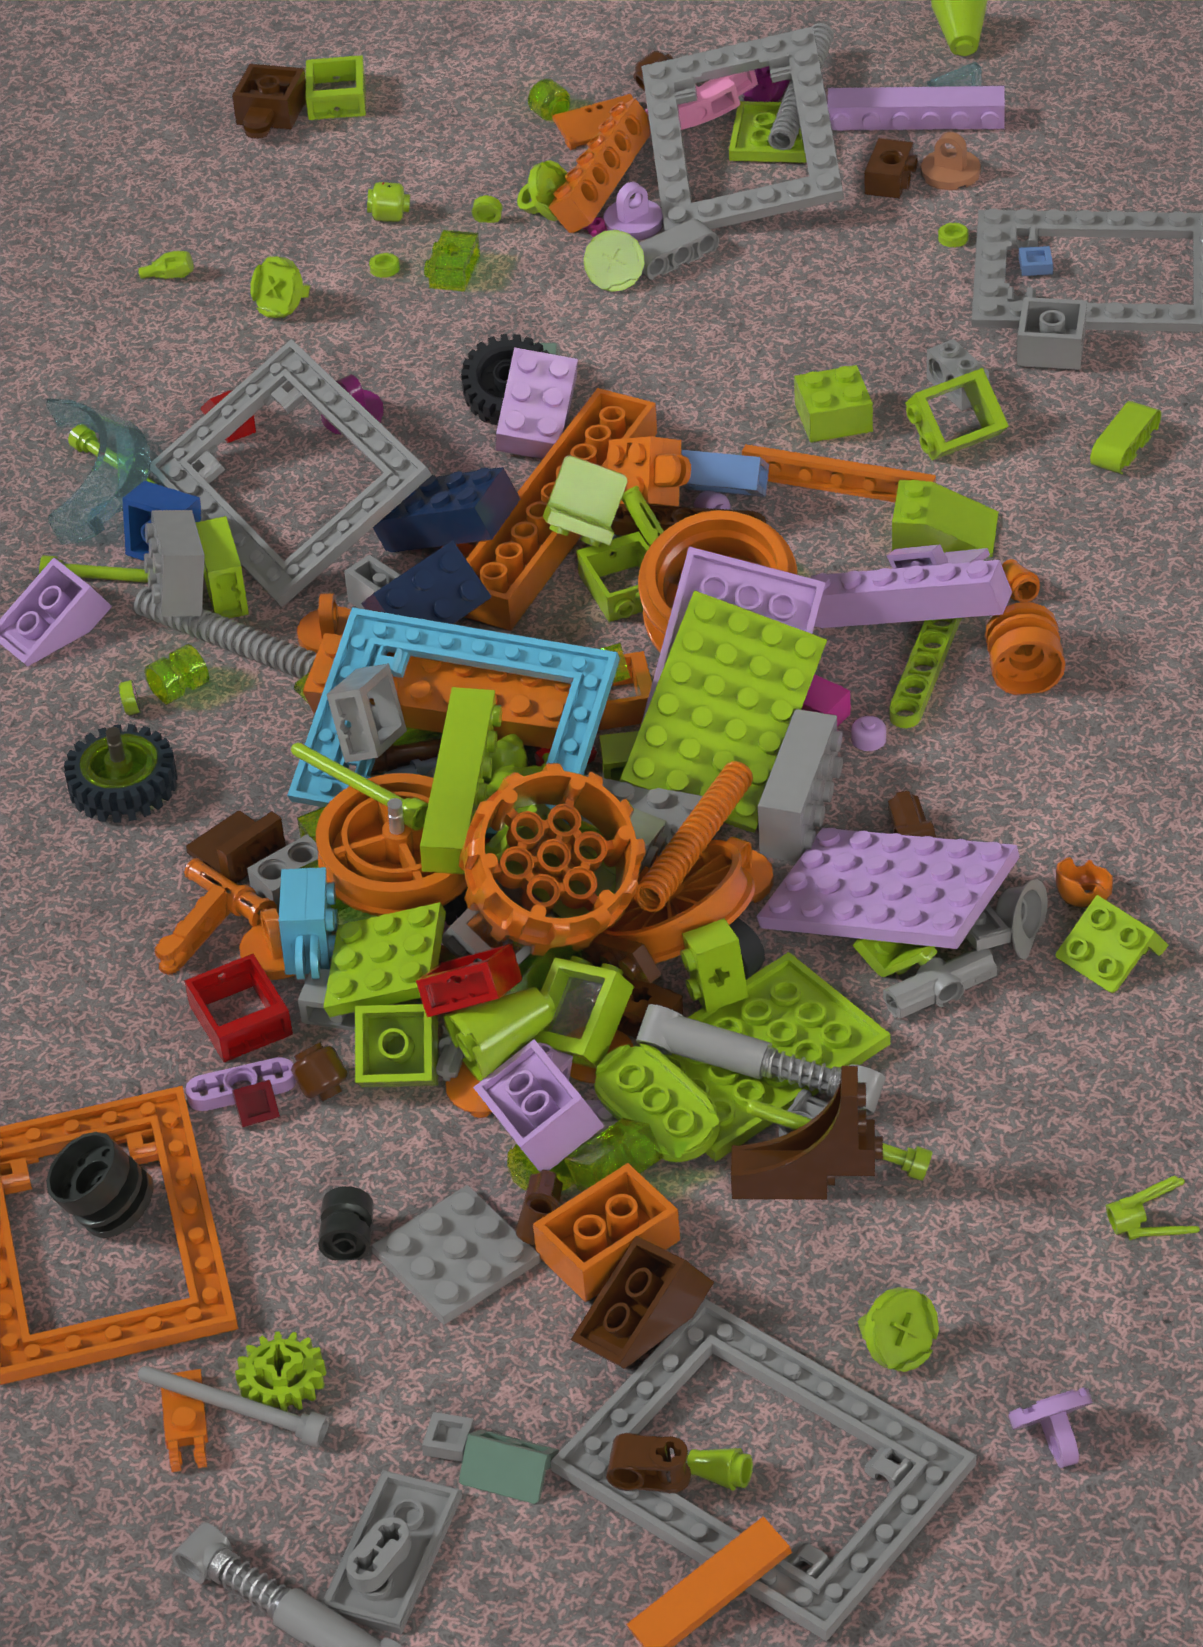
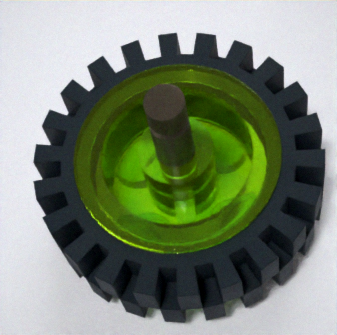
M121 724L113 725V727L107 730L104 727L98 729L100 737L96 738L92 733H89L85 736L86 744L78 741L74 744L75 751L70 750L68 752V760L64 762V773L72 804L75 803L76 809L80 813L85 810V815L91 819L97 814L99 821L106 822L108 816L112 815L113 823H121L122 815L128 814L129 821L137 820L135 812L141 811L142 815L146 817L151 814L150 806L159 810L163 807L162 799L169 801L172 797L171 791L176 790L178 776L172 747H170L169 741L166 738L162 739L161 733L155 731L151 734L148 727L143 726L139 733L134 724H128L127 731H122Z

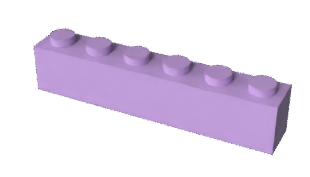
M1004 86L828 88L827 104L832 130L1004 129Z
M977 560L967 563H944L931 566L915 565L907 568H882L871 571L811 575V579L825 582L814 627L820 628L1003 615L1012 594L1000 560Z

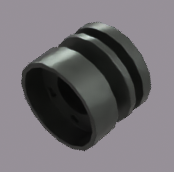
M100 1132L83 1134L64 1147L50 1166L46 1179L47 1192L53 1200L69 1214H72L93 1236L100 1238L114 1237L130 1229L143 1216L151 1202L154 1190L153 1180L148 1172L138 1165L131 1156H128L107 1134Z

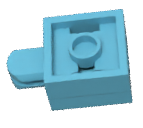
M326 867L281 869L279 928L285 974H296L297 980L305 979L306 974H309L310 970L312 979H320V969L330 970L336 935H332V932L337 931L339 919L338 910L331 908V905H335L336 902L335 883L328 882Z

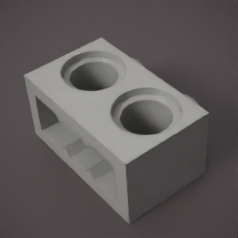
M954 339L927 349V379L933 385H938L980 368L984 369L989 380V371ZM963 387L944 394L961 411L972 407Z
M307 834L247 868L250 886L255 889L256 894L261 898L273 900L277 905L278 913L281 869L319 868L316 842Z

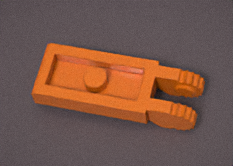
M214 884L204 896L198 899L195 907L184 920H181L176 925L173 934L162 937L159 944H156L155 954L157 959L161 961L159 963V970L163 974L173 975V973L179 971V968H182L230 914L225 888Z
M201 1369L172 1373L203 1384ZM161 1388L165 1442L167 1449H169L172 1472L182 1471L183 1460L180 1447L195 1445L193 1450L194 1460L198 1468L208 1467L206 1454L208 1431L205 1402Z

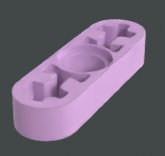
M277 1057L196 1076L187 1083L185 1088L188 1104L197 1111H208L234 1105L235 1102L231 1091L233 1090L232 1085L243 1080L249 1081L251 1084L258 1083V1076H262L263 1081H271L274 1095L285 1093L296 1084V1080L291 1072L293 1062L287 1058ZM281 1072L283 1077L276 1079L274 1074ZM219 1085H224L225 1092H220ZM207 1090L208 1095L201 1096L199 1091Z

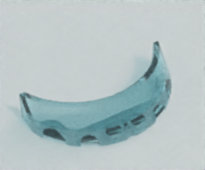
M46 399V406L58 428L86 424L95 433H99L100 437L99 453L90 474L66 502L48 515V523L60 544H74L93 538L104 531L103 524L116 513L123 511L122 498L143 481L147 480L151 466V459L149 458L151 451L142 431L131 421L123 417L72 400Z

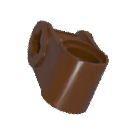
M633 1433L619 1434L613 1439L606 1479L609 1484L619 1490L678 1493L684 1490L691 1481V1470L686 1463L688 1458L687 1446L684 1441L673 1436L657 1437ZM670 1448H673L674 1450V1456L672 1458ZM669 1471L671 1478L670 1482L667 1480L666 1473H668Z

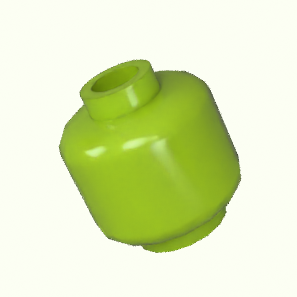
M377 182L373 189H368L367 213H372L374 220L399 222L403 217V212H409L410 194H404L402 184Z

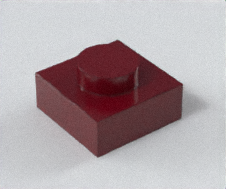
M270 1080L231 1090L242 1127L280 1117Z

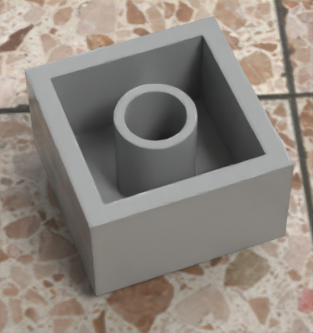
M1023 297L1017 334V366L1081 370L1086 333L1087 301Z

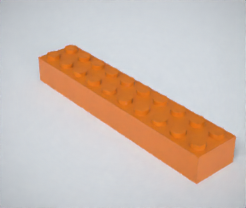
M600 388L595 390L517 493L520 501L492 540L479 541L466 558L492 597L466 615L465 618L510 631L514 628L582 536L569 531L568 536L556 533L549 529L550 524L546 523L543 518L564 458L571 455L608 468L607 453L609 450V440L655 437L657 435L655 402Z

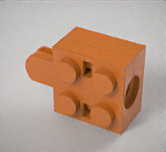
M653 436L609 440V450L607 453L608 469L622 473L627 477L628 481L624 492L638 486L648 505L679 507L680 486L687 484L691 475L690 461L687 457L681 455L682 440Z

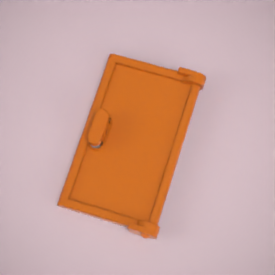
M631 94L623 95L552 115V119L563 135L567 147L573 150L578 146L587 144L600 132L598 127L610 117L609 111L613 106L621 101L625 104L634 98Z

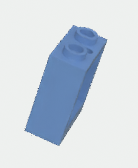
M690 450L681 451V455L687 457L691 464L690 479L687 484L683 485L686 489L766 496L769 464L761 457Z

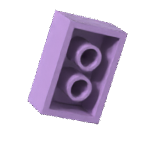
M514 348L496 432V451L540 459L545 457L566 429L577 377L578 359Z

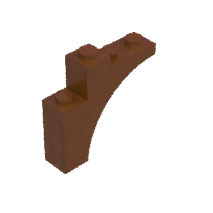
M858 1066L841 1067L839 1085L833 1098L807 1124L786 1135L768 1141L747 1145H732V1199L827 1200V1186H835V1176H875V1160H883V1136H875V1119H867L866 1109H858V1107H866V1082H858Z

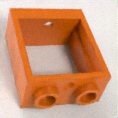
M644 651L619 655L620 661L612 686L633 683L637 696L607 701L598 730L642 724L652 686Z

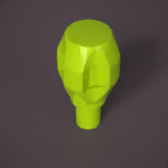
M171 251L161 255L156 261L152 262V265L140 267L138 271L141 279L154 276L161 279L181 278L193 272L194 264L188 251Z

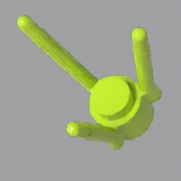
M1172 1176L1132 1196L1106 1204L1107 1217L1115 1234L1118 1235L1126 1232L1129 1240H1133L1142 1236L1198 1233L1200 1231L1198 1226L1140 1227V1223L1147 1220L1143 1203L1183 1185L1185 1180Z

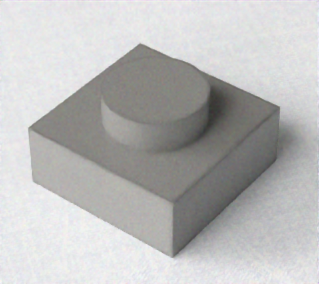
M433 1412L422 1443L423 1455L462 1462L467 1436L469 1433L474 1432L475 1429L473 1418Z

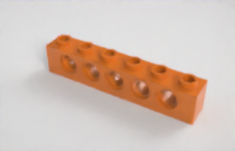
M636 98L625 104L621 101L609 111L610 117L598 127L600 132L587 143L589 147L587 151L576 159L578 164L566 174V182L554 192L555 198L548 208L569 233H575L592 224L651 134L649 115Z

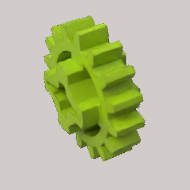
M280 1331L275 1332L274 1340L268 1341L264 1336H260V1346L255 1347L248 1344L246 1346L247 1357H238L239 1369L235 1370V1376L241 1397L249 1398L271 1407H279L280 1410L286 1412L288 1406L294 1405L300 1411L303 1409L302 1400L306 1398L314 1402L316 1400L315 1389H323L325 1386L323 1376L326 1375L325 1362L322 1359L321 1349L319 1347L313 1348L309 1337L298 1342L296 1332H292L288 1339H282ZM280 1367H283V1369H281V1376L278 1377V1374H280Z

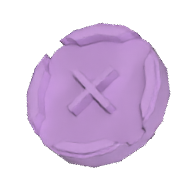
M637 182L625 184L619 190L616 202L609 206L603 214L607 230L617 229L628 232L637 240L652 237L660 231L663 223L662 209L658 204L648 200L647 191Z
M1083 1387L1078 1391L1071 1390L1036 1401V1404L1026 1409L1017 1408L1009 1412L1008 1417L1013 1430L1041 1423L1051 1453L1058 1466L1064 1468L1079 1461L1078 1447L1067 1413L1084 1408L1093 1402L1089 1390Z

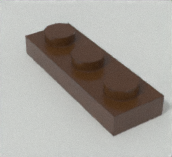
M600 933L593 939L588 948L581 951L583 959L590 962L592 966L601 967L603 963L613 965L623 971L622 976L632 980L636 979L651 984L662 975L642 943Z

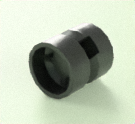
M343 1186L331 1189L324 1195L318 1246L320 1252L325 1257L333 1261L361 1260L368 1254L371 1244V1224L374 1205L373 1199L367 1192L359 1188Z

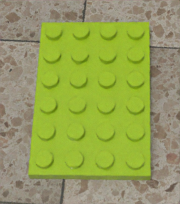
M694 590L620 782H627L633 786L648 790L661 788L703 796L727 763L732 761L741 762L750 768L753 774V782L724 823L755 833L758 826V804L795 709H802L827 639Z
M787 952L746 980L748 998L706 1013L704 1008H701L687 1017L772 1043V1048H777L780 1054L785 1051L787 1056L792 1057L795 1054V1058L800 1060L805 1057V1061L810 1063L815 1060V1064L820 1066L825 1063L826 1067L830 1069L833 1066L841 1068L842 1066L852 1064L860 1065L891 1044V1036L888 1031L790 952ZM674 1053L670 1055L663 1054L713 1100L719 1112L721 1120L719 1135L712 1147L705 1152L715 1162L730 1153L732 1145H742L773 1124V1122L748 1114L746 1105L749 1101L757 1100L788 1110L801 1090L810 1091L807 1085L800 1088L797 1082L790 1085L787 1079L780 1082L777 1076L772 1079L763 1076L760 1080ZM815 1088L813 1091H810L812 1093V1097L819 1093V1090L817 1088Z

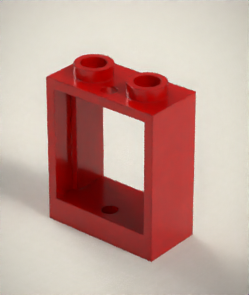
M508 944L441 962L417 979L416 984L426 1016L431 1017L499 999L523 979L513 946ZM475 959L481 960L480 962L475 963Z
M253 953L184 980L189 1006L223 1062L293 1035L289 1010ZM253 987L265 1008L218 1026L206 1005Z

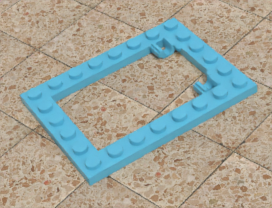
M352 607L305 742L307 747L346 768H349L350 764L357 766L355 773L366 779L370 778L375 758L345 763L327 694L358 668L389 663L392 675L403 678L409 658L414 656L570 683L569 694L547 763H559L564 771L584 775L620 661L617 652ZM391 652L395 653L394 657L387 656V653ZM346 720L345 725L351 727V722ZM300 759L287 796L291 802L325 808L337 794L349 787V785ZM545 804V805H546L547 807H549L550 809H552L553 807L556 806V805ZM490 827L486 831L485 838L491 839L497 831Z

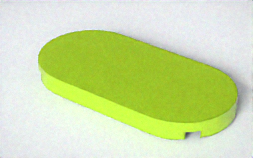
M627 1044L613 1049L599 1062L595 1072L594 1088L601 1104L657 1157L669 1162L690 1161L704 1154L715 1143L720 1132L721 1120L713 1100L658 1049L647 1044L633 1047Z

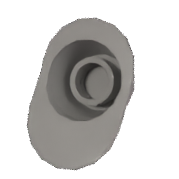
M1038 879L1029 880L1025 886L1005 889L998 899L995 910L997 915L1011 930L1015 952L1018 958L1022 960L1028 958L1036 933L1045 922L1048 898L1046 888Z

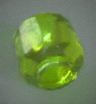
M540 80L529 91L528 105L531 111L542 119L550 121L553 120L552 115L569 111L570 95L564 87L554 80Z

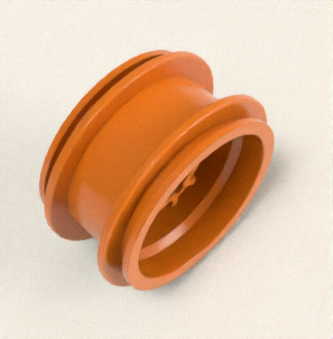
M733 511L701 512L675 523L651 544L639 570L638 590L643 606V618L647 634L655 648L661 653L678 589L677 584L681 578L689 547L798 575L796 560L788 543L774 528L765 522Z

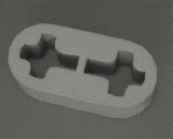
M386 1517L379 1520L352 1551L346 1561V1572L349 1584L353 1589L362 1593L378 1590L406 1557L411 1549V1537L409 1527L405 1521L397 1517ZM395 1535H398L399 1540L397 1541V1540L392 1539V1538H393ZM386 1537L388 1539H391L384 1546L383 1538ZM372 1564L374 1568L373 1572L367 1570ZM361 1568L366 1571H364L361 1575L359 1574L358 1569Z

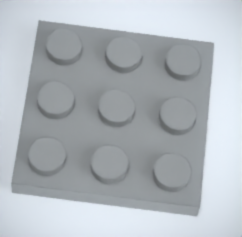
M468 1185L372 1244L373 1254L443 1325L540 1263V1254L529 1244L520 1240L516 1235V1231Z

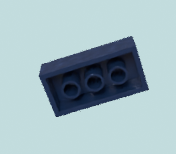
M485 467L477 471L465 473L457 471L450 475L437 477L431 475L379 521L373 529L385 551L389 552L445 546L452 540L455 544L492 540L520 501V497L504 467L493 469Z

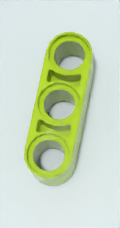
M1128 401L1094 443L1090 455L1091 465L1123 474L1121 472L1125 466H1129L1138 455L1136 451L1139 448H1143L1152 437L1150 436L1151 432L1159 428L1161 411L1140 403Z

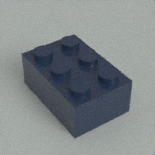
M452 540L374 592L361 604L366 610L455 624L480 607L492 596Z

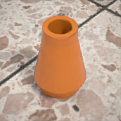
M1014 559L1005 561L1002 567L1012 590L1011 599L1021 603L1034 600L1040 591L1038 576Z

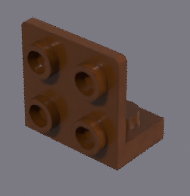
M236 811L186 845L187 853L193 858H199L206 865L237 883L248 875V867L286 846L282 819L271 811L261 819L254 821L242 811Z

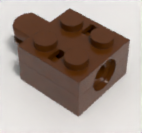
M249 63L232 94L236 125H244L246 136L260 139L267 137L271 128L292 129L306 103L304 68Z

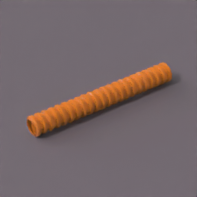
M732 761L727 763L716 777L715 781L639 882L634 899L643 910L657 912L666 905V902L686 877L691 867L752 785L753 774L749 767L741 762Z

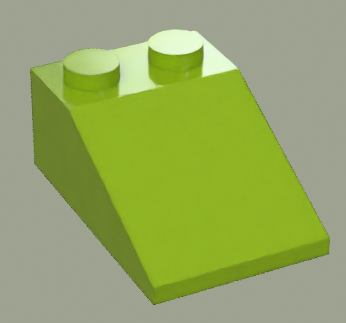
M899 480L892 519V551L901 548L940 544L944 553L988 548L990 553L988 557H993L999 511L934 482Z

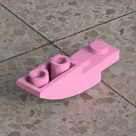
M755 70L712 79L699 87L695 84L698 99L678 105L681 130L711 121L740 106L739 96L758 85Z

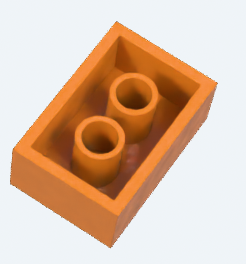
M629 1163L533 1223L536 1252L540 1254V1259L585 1303L601 1292L635 1236L664 1250L680 1241L678 1209Z

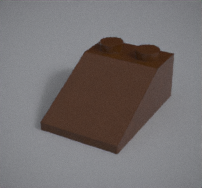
M635 1236L570 1340L625 1369L690 1320L704 1301L714 1281L685 1259Z

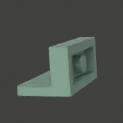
M479 1429L469 1433L467 1436L459 1483L535 1504L541 1498L546 1470L551 1468V1460L559 1453V1449Z

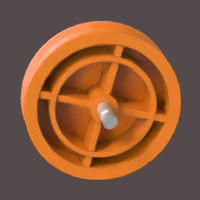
M391 773L367 779L403 799L416 797L429 803L434 778L411 773ZM349 786L327 804L319 817L316 827L319 868L326 867L328 882L335 883L336 898L353 909L381 916L439 902L444 906L458 897L468 887L465 874L422 871L420 843L423 828L416 831L404 824L402 801L398 798L390 799L387 806Z

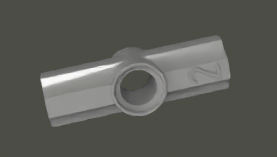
M973 949L946 962L941 958H932L926 964L920 966L915 976L883 989V999L890 1013L895 1018L900 1019L934 1003L939 1007H944L943 1003L952 999L955 1001L959 1000L964 990L997 976V966L992 953L988 949L980 951Z

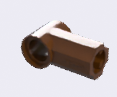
M901 791L888 800V811L894 826V833L936 838L933 823L931 820L926 821L918 796L911 794L910 791Z
M543 1169L540 1173L530 1175L522 1210L515 1229L518 1238L529 1245L535 1246L533 1223L560 1207L559 1201L563 1183L558 1180L556 1173Z

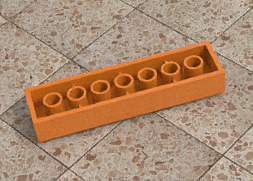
M324 633L303 688V693L313 713H316L342 635ZM387 653V656L394 657L395 653ZM410 656L403 678L392 675L407 728L443 733L452 687L495 690L496 705L502 706L501 726L494 727V731H497V741L509 734H516L523 741V745L547 749L552 747L571 687L570 683L414 656ZM370 698V703L375 705L374 699Z

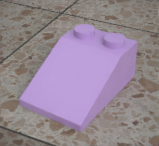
M53 558L0 618V644L28 667L89 633L112 606L90 585L57 559Z
M535 1039L473 1087L539 1172L543 1169L549 1171L558 1165L565 1157L604 1127L586 1101Z

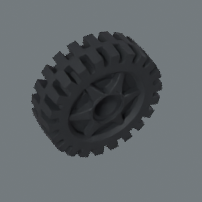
M501 334V341H496L495 336L488 338V345L483 341L477 344V351L472 349L468 353V359L465 358L461 371L463 395L467 406H470L471 412L475 416L479 414V418L483 422L490 418L492 425H498L514 348L549 354L547 350L544 351L543 345L539 342L534 345L532 338L526 336L522 342L521 335L513 334L512 340H508L507 334Z

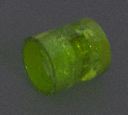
M190 644L169 653L168 658L162 657L145 666L144 669L145 678L152 693L165 705L184 696L185 688L188 687L191 690H195L208 683L210 678L202 656Z

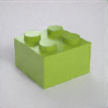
M857 365L841 366L836 369L813 371L794 376L795 406L810 443L873 432V403Z
M423 1004L355 1006L356 1084L361 1087L439 1085V1075L436 1073L438 1064V1015L427 1017Z

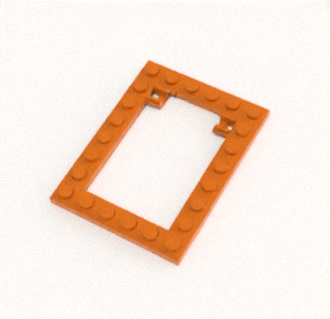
M183 1086L0 1126V1385L239 1329ZM100 1132L107 1134L117 1144L127 1142L130 1156L138 1165L159 1160L190 1298L30 1335L5 1195L32 1189L28 1165L38 1163V1158L58 1154L71 1141L87 1133Z

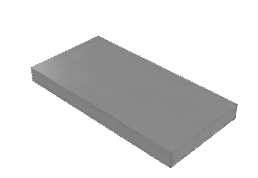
M382 1470L322 1603L351 1622L402 1635L462 1499V1490ZM386 1517H397L405 1521L409 1527L411 1537V1549L406 1557L378 1590L362 1593L353 1589L349 1584L346 1572V1561L352 1551L379 1520ZM395 1535L392 1539L398 1541L399 1537L398 1535ZM384 1537V1546L391 1539ZM373 1564L367 1569L368 1571H374ZM361 1568L358 1569L359 1574L361 1575L364 1571H366Z

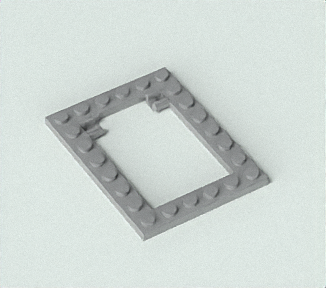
M813 26L642 66L665 231L692 219L699 220L709 229H715L845 199ZM768 66L770 67L772 83L792 79L809 176L692 203L678 105L698 99L695 83Z
M1028 209L978 210L972 328H1019L1023 297L1036 298V289L1027 287L1025 295L1017 296L1014 293V287H1010V283H1005L1007 250L1038 247V236L1193 239V305L1181 303L1123 304L1118 302H1087L1086 330L1203 332V213H1184L1180 211L1172 213L1151 211L1122 212L1118 210L1093 212L1089 210L1060 211L1056 209L1049 211H1030ZM1017 236H1029L1026 241H1020Z
M292 339L147 465L149 470L165 487L200 497L201 521L227 516L241 566L281 607L285 606L432 475L419 459ZM306 399L383 474L284 561L210 485L225 470L213 454L219 450L218 445L264 405L268 407L273 401H276L289 414Z
M704 1299L694 1316L671 1333L551 1460V1470L701 1564L706 1562L741 1533L676 1493L619 1490L608 1483L606 1475L613 1439L622 1433L639 1434L712 1354L877 1449L878 1451L864 1466L865 1473L873 1479H876L879 1474L883 1475L888 1480L891 1490L883 1503L839 1554L836 1553L830 1560L823 1551L807 1542L803 1544L799 1541L793 1547L792 1553L745 1590L827 1642L976 1466V1455L711 1301ZM894 1459L895 1461L899 1462L900 1464L898 1465V1464L892 1462L891 1460ZM804 1561L811 1566L806 1573L798 1569Z

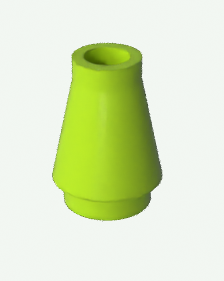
M741 1448L692 1449L687 1458L691 1475L699 1476L734 1491L736 1487L746 1488L750 1482L753 1469L752 1457L750 1454L743 1453Z

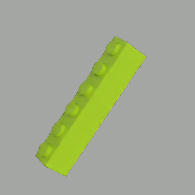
M456 687L451 689L420 843L423 872L465 874L459 867L460 853L480 802L487 801V784L484 783V779H491L492 757H489V753L496 752L497 731H494V727H500L502 721V706L496 705L495 690Z

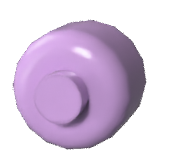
M714 491L700 493L693 504V508L731 509L728 498Z
M863 716L855 720L851 728V741L853 745L864 751H873L883 747L886 743V725L875 716Z

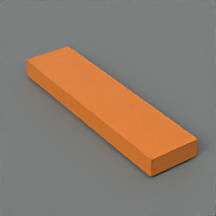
M763 1516L626 1625L643 1647H674L789 1556L792 1550Z

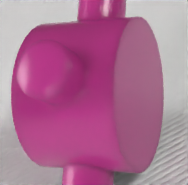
M596 217L592 224L583 228L588 230L592 237L607 231L605 220L600 217Z

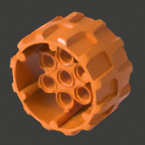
M547 763L542 772L527 776L516 772L508 775L503 779L499 789L487 801L480 802L460 853L459 867L465 872L468 886L464 898L468 908L472 911H480L487 922L493 927L491 936L496 940L503 942L511 939L522 945L531 947L530 953L532 955L544 956L550 948L569 945L572 946L573 951L577 952L588 948L596 936L607 928L616 925L639 886L637 882L639 868L646 854L645 841L642 838L636 839L630 820L634 808L627 799L620 802L603 786L602 776L594 772H589L586 777L581 774L564 771L559 763ZM535 804L556 805L551 809L546 820H542L534 812L524 811L518 813L515 810ZM580 815L589 820L601 834L594 831L582 833L579 830L581 826ZM553 820H566L570 824L571 830L567 832L557 830ZM507 825L509 828L506 840L510 848L502 853L498 862L495 854L485 853V835L490 827L495 831H501ZM519 826L529 827L535 837L528 840L523 839L517 834L516 828ZM582 846L592 847L596 851L597 858H584L579 848ZM547 853L556 855L561 865L558 867L548 866L543 861L542 855ZM509 861L519 862L524 869V873L518 875L510 873L505 863ZM604 861L606 866L616 867V886L614 894L610 890H603L597 896L595 891L598 883L593 872ZM495 879L502 886L509 889L521 887L524 890L522 894L524 908L505 895ZM580 881L585 885L587 893L575 894L569 888V882ZM536 888L546 890L550 900L547 902L537 901L532 895V890ZM557 900H561L569 908L579 909L585 907L589 911L587 914L570 918L545 916L553 910Z

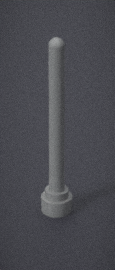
M142 1366L138 1371L139 1379L145 1383L295 1432V1437L301 1439L302 1444L319 1449L329 1427V1417L313 1411L310 1415L303 1413L301 1416L151 1366Z

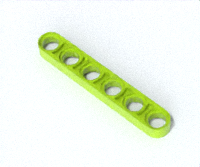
M962 618L924 621L890 703L889 719L896 727L911 728L921 721ZM946 621L950 624L947 626H937L934 623ZM937 643L941 646L939 648H927L925 645ZM920 665H928L932 667V669L927 671L917 670L916 667ZM914 687L920 688L923 691L920 693H909L906 690ZM908 710L914 714L906 717L899 716L896 713Z

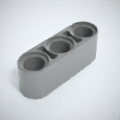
M692 219L639 243L643 249L645 260L642 273L653 280V277L671 272L685 262L695 261L703 257V254L716 251L719 245V237L702 222Z

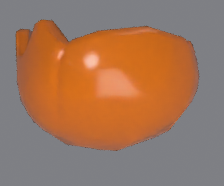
M1067 857L1057 864L1056 888L1067 904L1076 907H1089L1096 895L1105 900L1109 898L1112 894L1113 876L1107 869L1094 865L1092 860H1088L1082 866H1077L1071 857Z

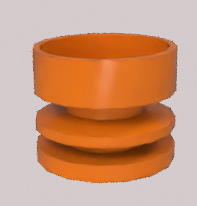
M1022 602L1006 606L1003 615H992L986 625L985 638L990 655L991 672L996 685L1006 693L1018 695L1043 693L1058 684L1064 675L1065 658L1060 643L1058 623L1054 614L1045 606L1032 602Z

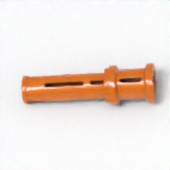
M199 858L192 859L185 867V877L194 881L205 890L209 891L214 885L211 880L225 888L229 911L235 916L239 917L242 915L248 919L252 927L261 923V918L258 914L259 910L265 911L271 908L277 910V905L273 900L261 898L256 894L255 889L249 885L236 884L225 877V875L206 865Z

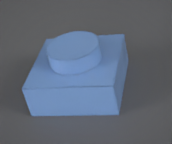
M1050 246L1019 248V263L1022 276L1053 274Z

